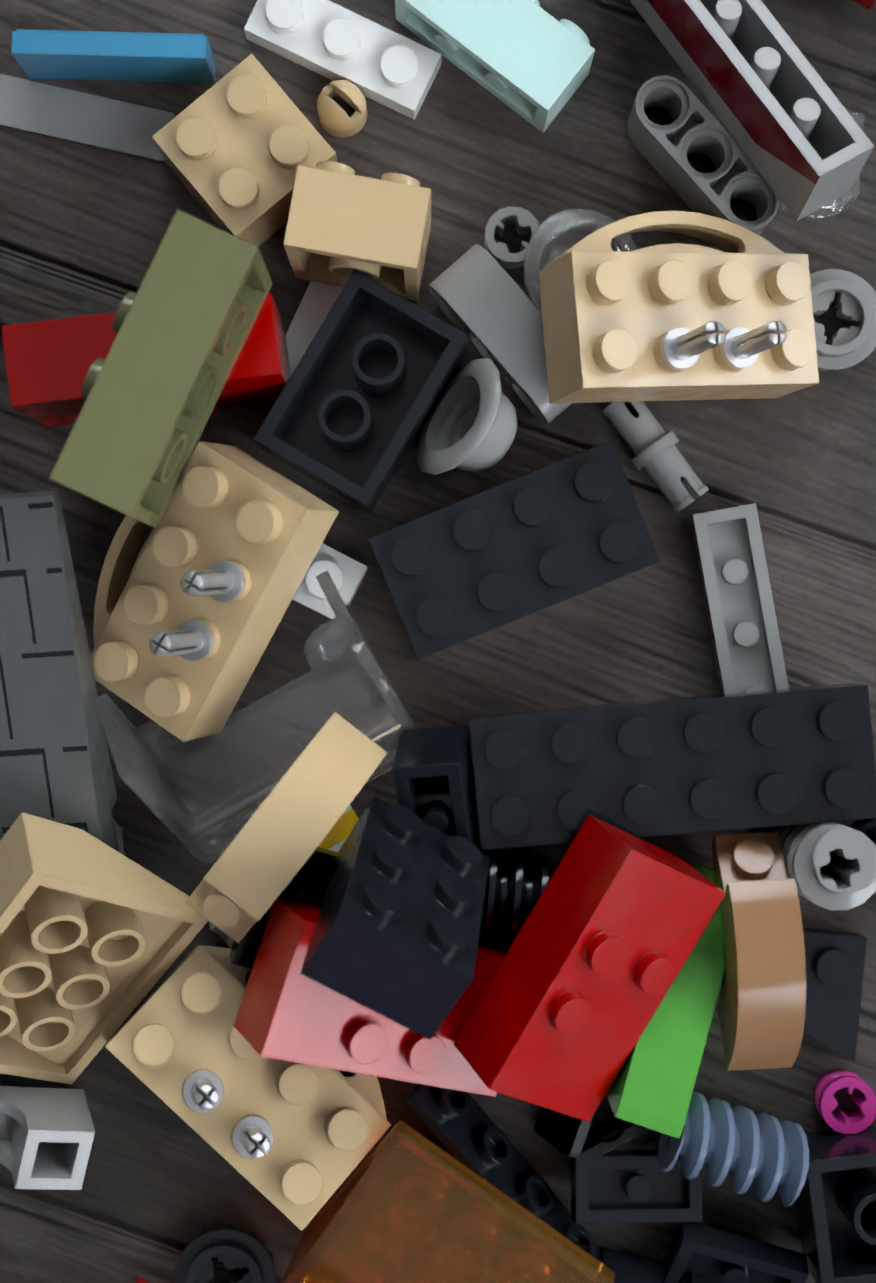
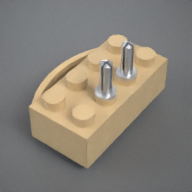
M676 210L655 211L629 216L589 234L556 257L538 273L549 404L778 398L819 384L808 254L784 253L765 238L728 220L697 212ZM634 232H673L699 238L723 249L727 253L705 246L682 243L659 244L635 251H613L611 240Z
M199 441L157 529L154 528L149 534L133 568L132 564L150 525L126 515L113 538L99 578L94 606V649L90 657L95 680L183 742L221 733L339 511L237 446Z
M197 945L110 1038L105 1047L302 1231L391 1126L387 1121L377 1076L359 1073L343 1076L340 1070L261 1057L234 1027L247 986L245 978L252 969L232 964L229 957L232 949Z

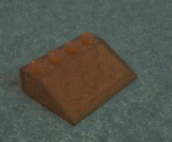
M399 1120L303 1234L281 1283H614L615 1272Z

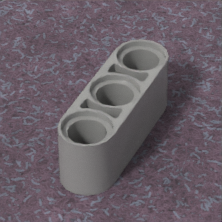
M667 75L655 76L641 86L637 92L627 122L628 137L633 145L693 212L728 220L760 235L776 215L779 198L735 139L679 79ZM653 106L662 107L671 114L673 123L663 126L654 124L646 116L645 109ZM691 153L707 155L713 161L715 171L706 174L697 172L689 164L687 155ZM735 199L748 201L756 210L757 220L749 222L740 220L732 212L730 201Z
M476 243L427 286L428 291L453 324L468 336V341L481 356L492 360L500 371L502 380L535 417L547 425L572 403L549 404L542 312L493 256Z

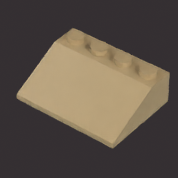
M21 812L0 840V1073L72 1085L209 920L186 903L190 897L189 895L83 829Z

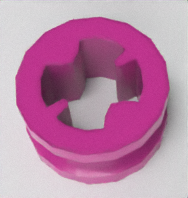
M834 1069L823 1074L816 1082L813 1091V1104L820 1117L834 1131L846 1135L858 1134L867 1129L874 1121L876 1116V1096L872 1088L855 1072L846 1069ZM842 1088L851 1095L854 1088H856L858 1091L852 1097L856 1108L848 1114H845L838 1108L836 1115L832 1114L831 1112L838 1105L833 1095Z

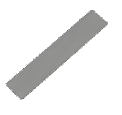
M0 74V125L164 161L152 136L176 117L174 113Z

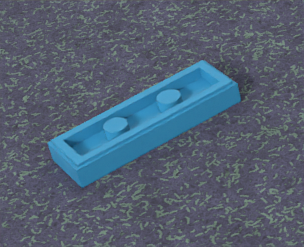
M26 29L12 31L11 54L29 79L215 83L216 61L207 36H204V34Z

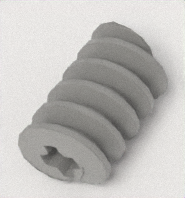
M837 822L777 826L773 831L779 832L788 878L796 879L798 894L813 904L828 910H850L864 904L876 892V845L863 832Z

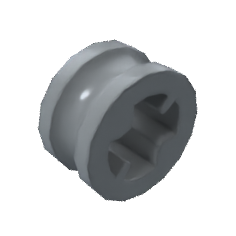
M509 206L499 209L490 217L485 227L484 249L493 256L504 270L516 271L525 268L534 260L539 249L541 229L538 220L531 212L521 207ZM515 225L518 235H528L530 243L522 241L520 252L509 253L507 244L502 242L496 243L494 238L495 234L500 237L503 236L504 226Z

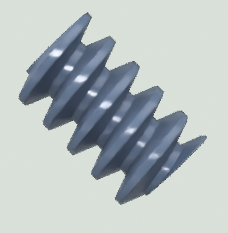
M696 1091L692 1093L680 1139L661 1133L657 1159L658 1168L661 1171L668 1173L673 1169L678 1156H682V1173L685 1178L695 1179L705 1163L706 1179L710 1186L718 1187L722 1185L728 1171H730L731 1190L736 1194L742 1195L747 1192L754 1178L755 1197L759 1201L767 1202L772 1199L778 1188L779 1199L784 1208L791 1206L798 1198L805 1184L809 1169V1146L807 1136L801 1125L789 1120L779 1122L776 1117L767 1113L755 1115L753 1110L741 1105L731 1108L728 1102L719 1098L706 1101L705 1096Z

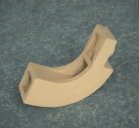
M334 712L205 875L186 903L239 943L256 921L261 919L326 837L371 777L387 752Z

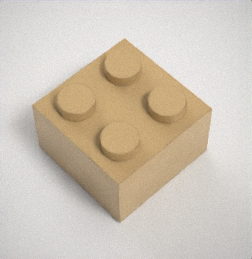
M252 53L152 136L165 163L223 231L256 247H259L288 222L298 165L316 168V163L320 161L338 162L336 152Z
M333 161L317 162L316 168L298 165L283 243L295 278L344 287L354 269L403 298L418 301L431 231V189L420 187V182L417 179L399 173H385L381 176V180L355 175L353 168Z

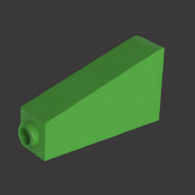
M693 862L692 867L717 886L714 868L702 863ZM721 904L606 1093L615 1117L680 1139L726 968Z

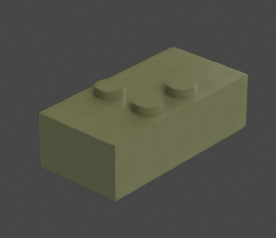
M176 210L137 294L132 291L128 292L117 309L113 321V331L118 334L106 359L97 358L85 376L81 396L86 401L49 479L157 529L273 285L258 247L181 210Z

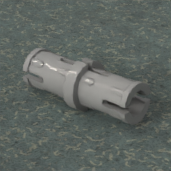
M643 401L612 402L602 411L636 457L631 460L638 471L645 468L672 505L675 514L709 490L675 446L680 441L673 431L669 433L664 431Z

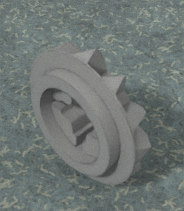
M840 269L817 271L810 274L813 315H822L827 311L830 303L834 301V297H836L834 307L837 308L836 317L839 320L846 321V325H851L849 328L838 329L826 344L827 336H824V325L816 323L814 319L818 369L820 372L839 369L847 370L864 360L876 347V292L868 282L852 272Z

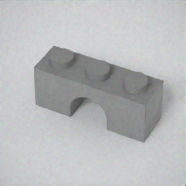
M0 1086V1164L4 1165L11 1172L15 1189L81 1190L95 1135L84 1089Z

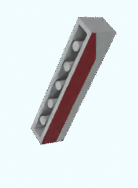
M630 0L796 221L850 191L871 154L874 145L761 0Z

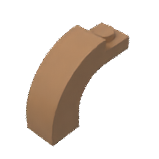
M779 832L714 835L711 852L717 887L726 893L720 903L725 937V981L717 1007L727 1071L791 1068L800 1050L806 1010L805 945L796 879L788 878Z

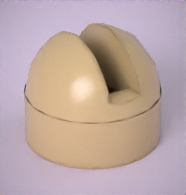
M336 80L329 83L320 92L316 104L317 114L321 126L327 133L335 137L346 138L357 134L363 128L367 120V104L363 92L357 85L347 80ZM339 95L356 112L349 117L331 98Z

